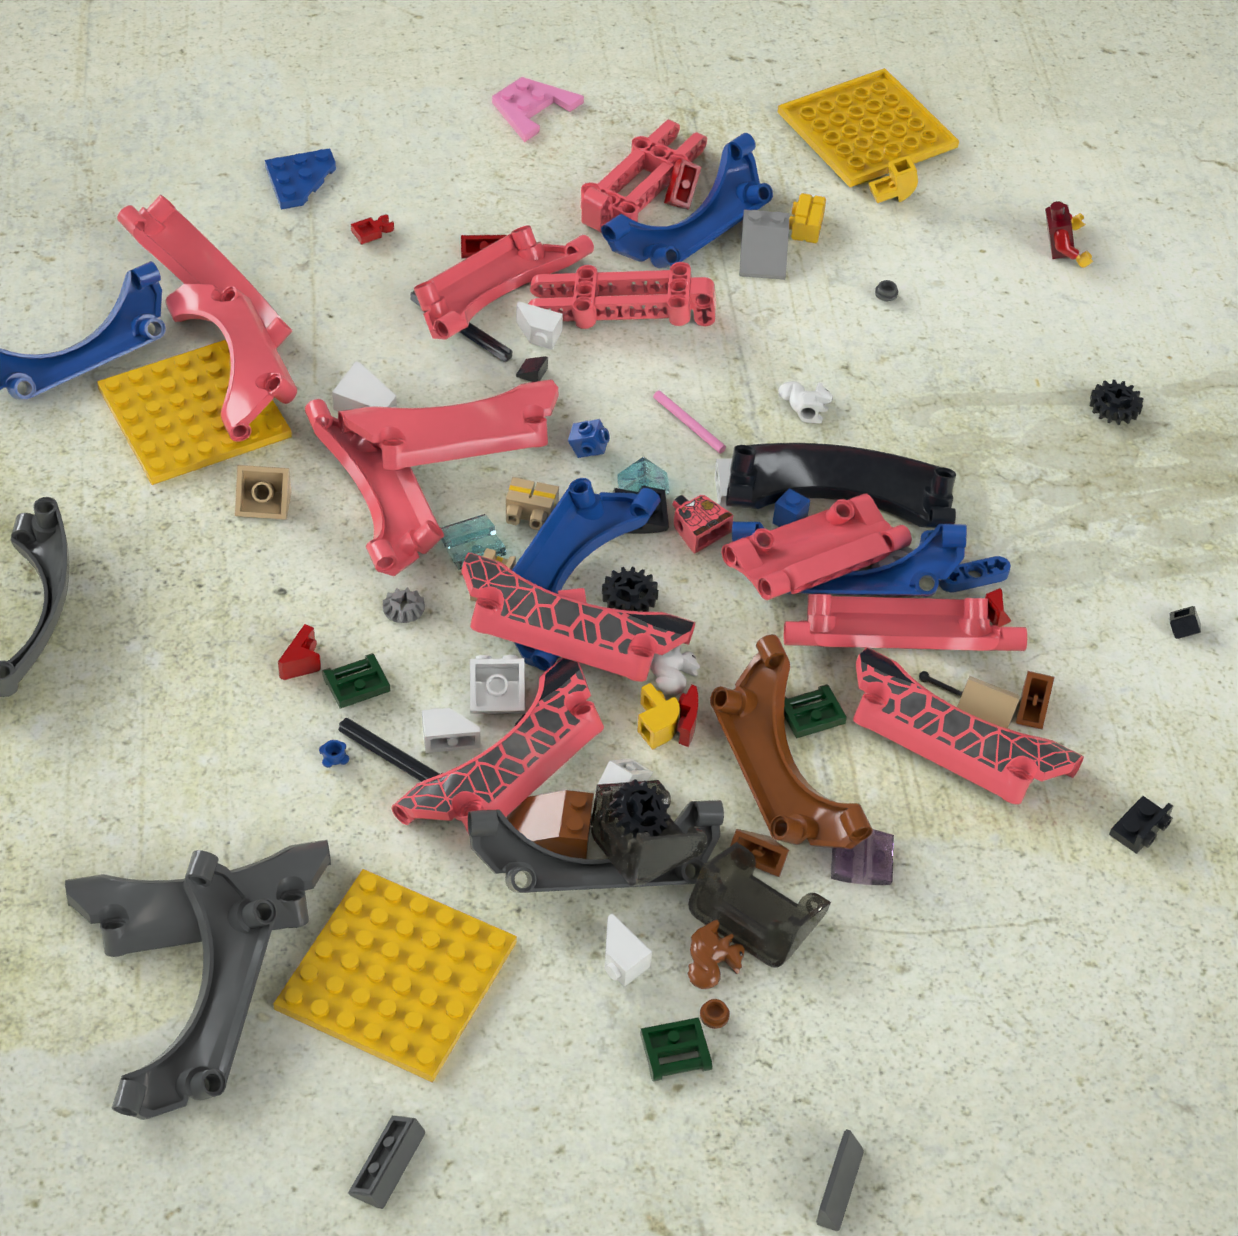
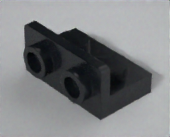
M1142 796L1111 828L1109 835L1137 854L1144 846L1147 848L1151 846L1157 837L1156 833L1160 829L1165 831L1173 819L1170 816L1173 805L1168 803L1162 809Z

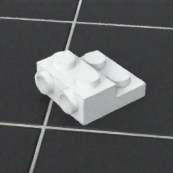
M479 655L475 659H470V714H525L524 658H519L516 655H505L502 659H492L488 655Z

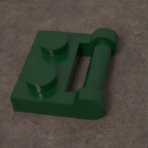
M373 653L365 655V659L335 669L327 668L322 670L323 679L340 709L390 692V684Z
M828 684L819 686L818 690L791 698L785 696L784 717L796 739L846 724L847 717ZM818 700H822V701L817 702V703H813V704H810V705H806V706H803V707H800V708L793 709L794 707H798V706L805 705V704H808V703H811V702H815V701H818Z
M699 1017L641 1028L640 1036L653 1082L662 1080L663 1076L701 1069L703 1072L712 1070V1060ZM697 1051L699 1056L660 1064L659 1058Z

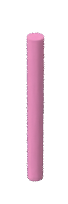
M660 390L654 394L653 398L718 453L721 454L725 451L726 446L665 394Z

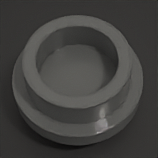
M890 280L881 281L875 289L876 297L886 302L895 300L898 297L897 285Z

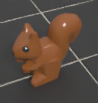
M717 919L699 928L691 936L690 954L693 963L688 965L689 971L687 974L690 982L699 989H709L719 983L721 973L717 964L720 962H726L736 974H739V969L742 968L741 961L745 953L744 947L741 944L730 945L734 937L733 934L723 938L718 935L717 929L720 922Z

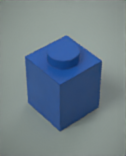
M789 488L775 503L772 524L781 527L808 517L810 499Z

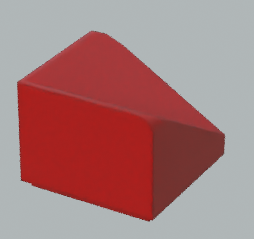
M999 588L987 593L985 598L988 599V620L998 627L1010 623L1011 619L1004 611L1002 589Z

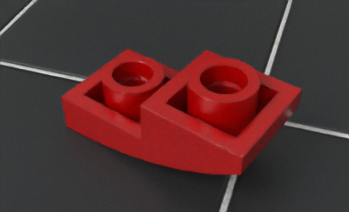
M692 684L687 694L682 693L678 701L680 708V718L677 725V732H680L679 744L689 747L693 739L698 712L697 686Z

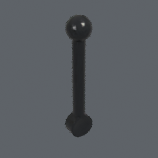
M927 671L919 673V680L921 682H930L961 698L963 691L930 677Z

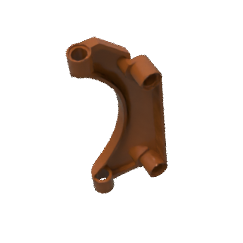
M773 634L766 635L757 642L756 648L758 653L752 658L735 683L736 688L733 690L722 686L715 688L710 697V704L760 809L771 837L775 840L794 845L802 843L807 838L810 845L816 847L852 849L861 841L867 839L872 834L873 829L859 803H838L826 798L806 781L797 768L788 746L784 725V701L790 661L778 636Z

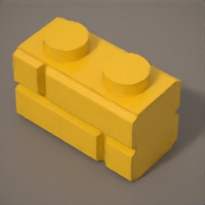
M801 193L798 202H793L791 215L795 216H790L789 230H792V240H805L810 243L818 242L825 213V197L816 195L812 197L810 194Z

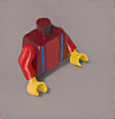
M1060 201L1053 202L1050 207L1045 209L1052 259L1069 257L1072 260L1076 259L1080 267H1087L1093 262L1091 259L1092 255L1087 250L1079 254V250L1074 247L1073 230H1078L1086 225L1082 222L1084 216L1079 213L1072 217L1067 204Z

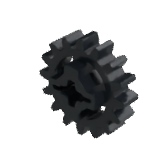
M1105 380L1102 386L1097 384L1095 390H1092L1089 406L1093 407V413L1100 414L1099 419L1107 418V423H1111L1113 420L1116 421L1117 425H1120L1121 421L1124 420L1125 423L1129 424L1131 419L1137 420L1138 415L1141 414L1144 399L1139 397L1140 391H1133V385L1125 386V381L1117 384L1116 380H1112V384H1109Z
M621 567L620 573L613 570L611 577H605V584H602V601L607 602V608L649 612V607L654 608L656 600H658V583L653 581L652 574L645 576L644 569L635 572V567H631L630 571H626L624 567Z
M637 779L630 783H624L613 793L612 796L615 799L610 803V806L616 809L611 814V817L618 818L619 820L615 826L617 828L621 826L625 828L623 835L626 836L632 833L634 841L642 838L644 842H647L651 838L655 839L662 834V831L668 827L666 821L671 816L665 813V810L669 808V804H663L661 801L665 795H657V787L648 788V783L645 780L641 784H639Z

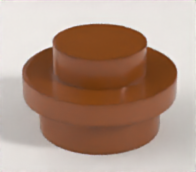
M711 999L702 1005L700 1019L707 1027L721 1028L729 1021L730 1011L723 1001Z

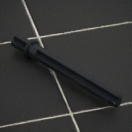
M415 291L411 292L410 300L420 306ZM470 322L467 328L460 331L461 334L504 362H507L513 356V351Z
M345 718L339 723L338 730L340 733L422 782L440 775V773L353 720Z

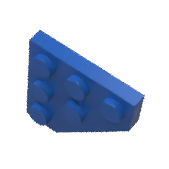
M330 148L265 160V168L281 210L303 206L308 201V196L312 192H316L324 183V178L336 170V162Z

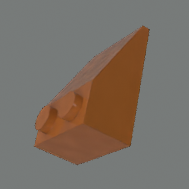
M563 790L529 796L507 816V820L526 838L547 850L567 857L586 859L593 814L594 793Z

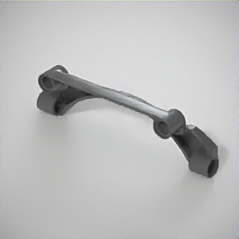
M721 800L691 801L685 806L676 820L650 843L625 855L599 860L567 857L537 845L520 833L500 810L469 811L468 832L471 849L494 874L505 873L506 886L515 893L700 883L706 876V866L704 863H707L720 838V825L724 821V808ZM689 863L695 867V875L691 879L685 874V868ZM519 871H522L527 876V883L523 888L518 887L515 883V876Z
M328 840L290 845L260 861L230 870L251 893L249 900L255 901L261 898H268L274 902L277 908V917L272 930L298 928L309 922L305 891L314 889L327 866L331 865ZM101 874L65 880L68 906H72L90 924L100 923L104 952L107 956L118 957L129 953L202 942L195 912L183 886L184 879L135 880ZM256 909V914H257L258 918L260 919V913H259V911Z
M196 850L192 853L183 883L185 892L195 912L202 938L203 973L198 999L187 1024L176 1040L152 1062L138 1070L121 1076L112 1104V1110L120 1114L145 1120L185 1107L189 1097L195 1100H204L221 1095L226 1088L274 921L277 917V908L274 902L268 898H261L255 901L249 900L251 893L226 866L219 864L218 857L210 852ZM256 909H257V910L259 911V913H260V919L258 918V916H257V914H256ZM205 1078L209 1082V1090H207L205 1087Z

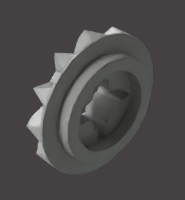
M408 587L401 591L396 588L394 593L388 592L386 599L383 600L384 614L390 620L398 623H409L417 620L425 609L424 597L419 596L417 590L410 591ZM406 600L407 604L401 610L400 604Z

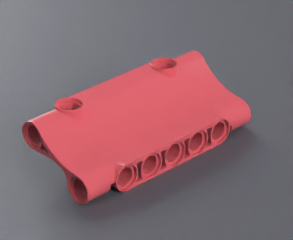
M862 494L848 500L839 499L825 511L769 531L768 529L760 528L751 536L723 545L721 553L724 562L729 567H733L744 574L757 589L761 597L765 600H770L788 592L797 594L885 559L892 552L910 546L912 537L906 526L892 527L885 521L871 496Z

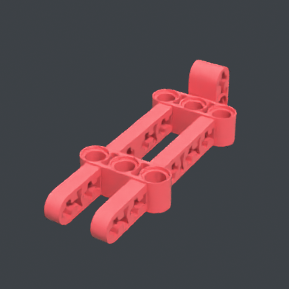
M668 119L649 137L638 136L633 138L631 153L598 184L589 182L582 185L580 205L582 209V223L601 232V227L619 214H623L638 222V213L669 185L675 162L684 159L692 163L704 151L707 145V137L695 132L678 149L673 150L668 146L678 136L680 125ZM643 169L651 172L628 196L624 197L617 194Z
M685 262L674 263L670 270L597 272L594 266L583 265L577 269L576 273L539 274L531 279L530 291L538 298L532 299L528 304L547 310L551 308V311L562 313L563 321H575L576 326L582 329L593 327L596 320L669 318L672 325L683 326L690 321L691 309H693L694 320L698 325L710 326L715 322V284L707 277H692L690 265Z

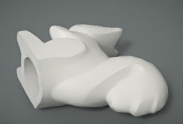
M794 381L782 384L778 390L779 396L786 401H790V406L798 413L801 421L807 423H822L823 418L819 415V412H827L828 407L825 404L833 400L832 394L820 382L817 384L815 391H805L800 383Z
M681 645L664 655L655 654L651 662L650 669L657 677L658 688L668 695H678L687 687L686 678L680 671L696 677L698 675L696 669L700 668L696 661V656L692 652L688 651L681 654Z

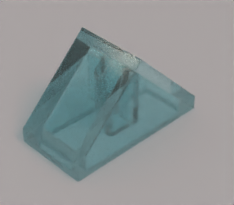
M644 456L617 474L619 489L638 492L642 485L664 489L666 495L669 494L667 472Z

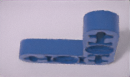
M934 530L924 531L921 534L919 545H921ZM1001 556L959 564L949 576L950 579L938 580L939 586L946 592L954 593L1002 582L1008 578L1011 564L1008 559ZM976 571L981 574V577H972L968 572Z

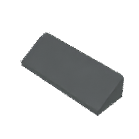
M392 1115L348 1192L350 1196L376 1208L383 1209L425 1135L424 1128L416 1118Z
M846 1129L843 1133L816 1220L817 1225L834 1231H839L864 1154L862 1146L851 1130Z

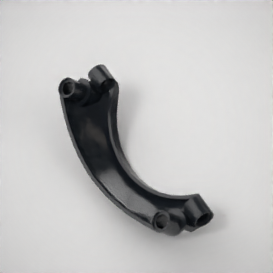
M818 443L737 445L733 450L726 506L760 509L776 503L789 488L806 498L848 500L862 494H868L878 509L901 517L919 527L935 529L938 524H955L956 509L951 507L956 473L949 468L939 467L899 455L843 445Z

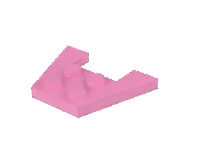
M521 77L493 95L492 103L521 139L526 142L540 131V125L530 120L531 117L552 103H556L571 112L584 103V96Z

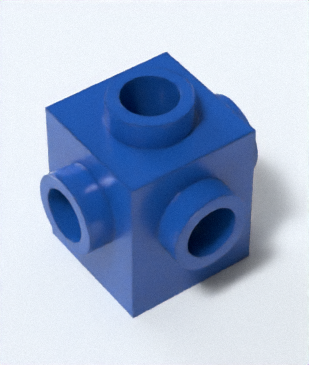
M595 419L573 423L568 442L578 458L596 456L605 453L610 435L601 420Z

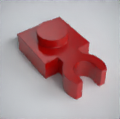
M388 214L381 215L375 221L370 217L351 224V232L361 245L382 238V232L390 233L394 231V222H389Z

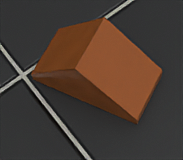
M1027 671L1020 697L1016 724L1043 730L1054 676Z

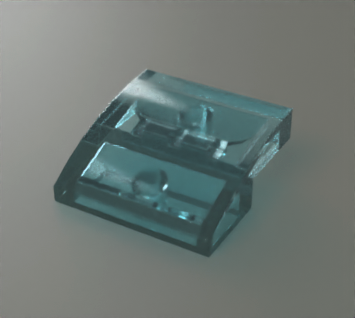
M486 514L441 527L444 533V537L441 540L458 570L462 569L468 552L483 556L486 548L496 550V556L502 557L506 555V547L496 535L495 525Z

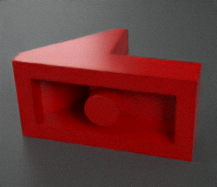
M304 624L278 660L280 679L287 680L321 670L320 655L314 652L317 645L314 627Z

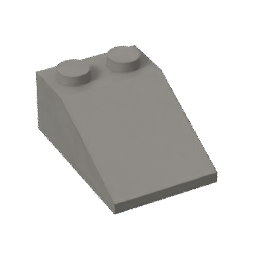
M744 210L739 276L785 280L789 213Z

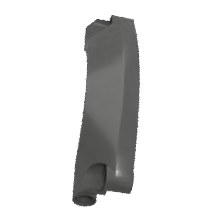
M42 497L35 501L34 515L31 513L18 514L11 534L13 546L30 562L41 579L44 588V603L39 622L26 644L8 661H0V697H9L17 692L18 683L36 662L53 634L66 600L69 582L68 543L58 504L51 497Z

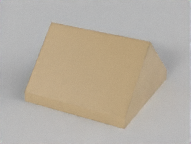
M237 465L235 516L286 520L292 493L289 468Z
M969 676L957 708L1008 729L1020 695Z

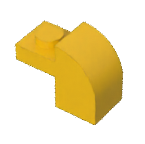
M909 155L888 162L890 175L869 183L870 191L877 203L897 197L898 201L901 202L915 191L918 184L917 169Z
M649 683L641 688L640 704L646 711L638 715L637 731L653 750L667 743L675 736L680 708L676 697L666 701L664 694L660 690L657 691Z

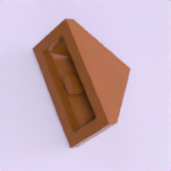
M736 829L727 856L780 877L789 849L768 835Z

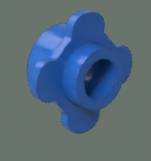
M330 740L319 748V753L323 755L322 765L330 768L333 765L347 764L349 756L345 752L346 744L338 740Z

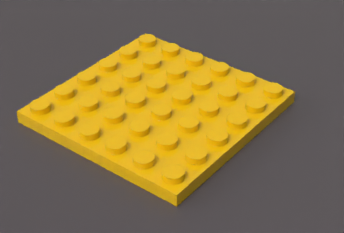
M885 68L778 105L780 116L849 187L888 174V162L909 155L915 164L958 148L959 140Z
M226 339L97 381L100 393L151 485L292 437L289 425L272 400L249 423L251 434L247 439L234 441L230 438L221 419V410L229 385L231 369L230 352Z
M362 869L273 1003L274 1010L433 1083L517 943V936Z

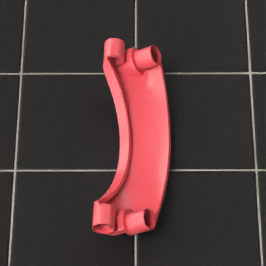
M159 195L147 209L142 207L139 212L132 205L124 207L119 212L117 220L184 284L214 285L220 293L227 287L234 286L251 299L276 349L291 334L292 329L281 319L246 277L164 196Z

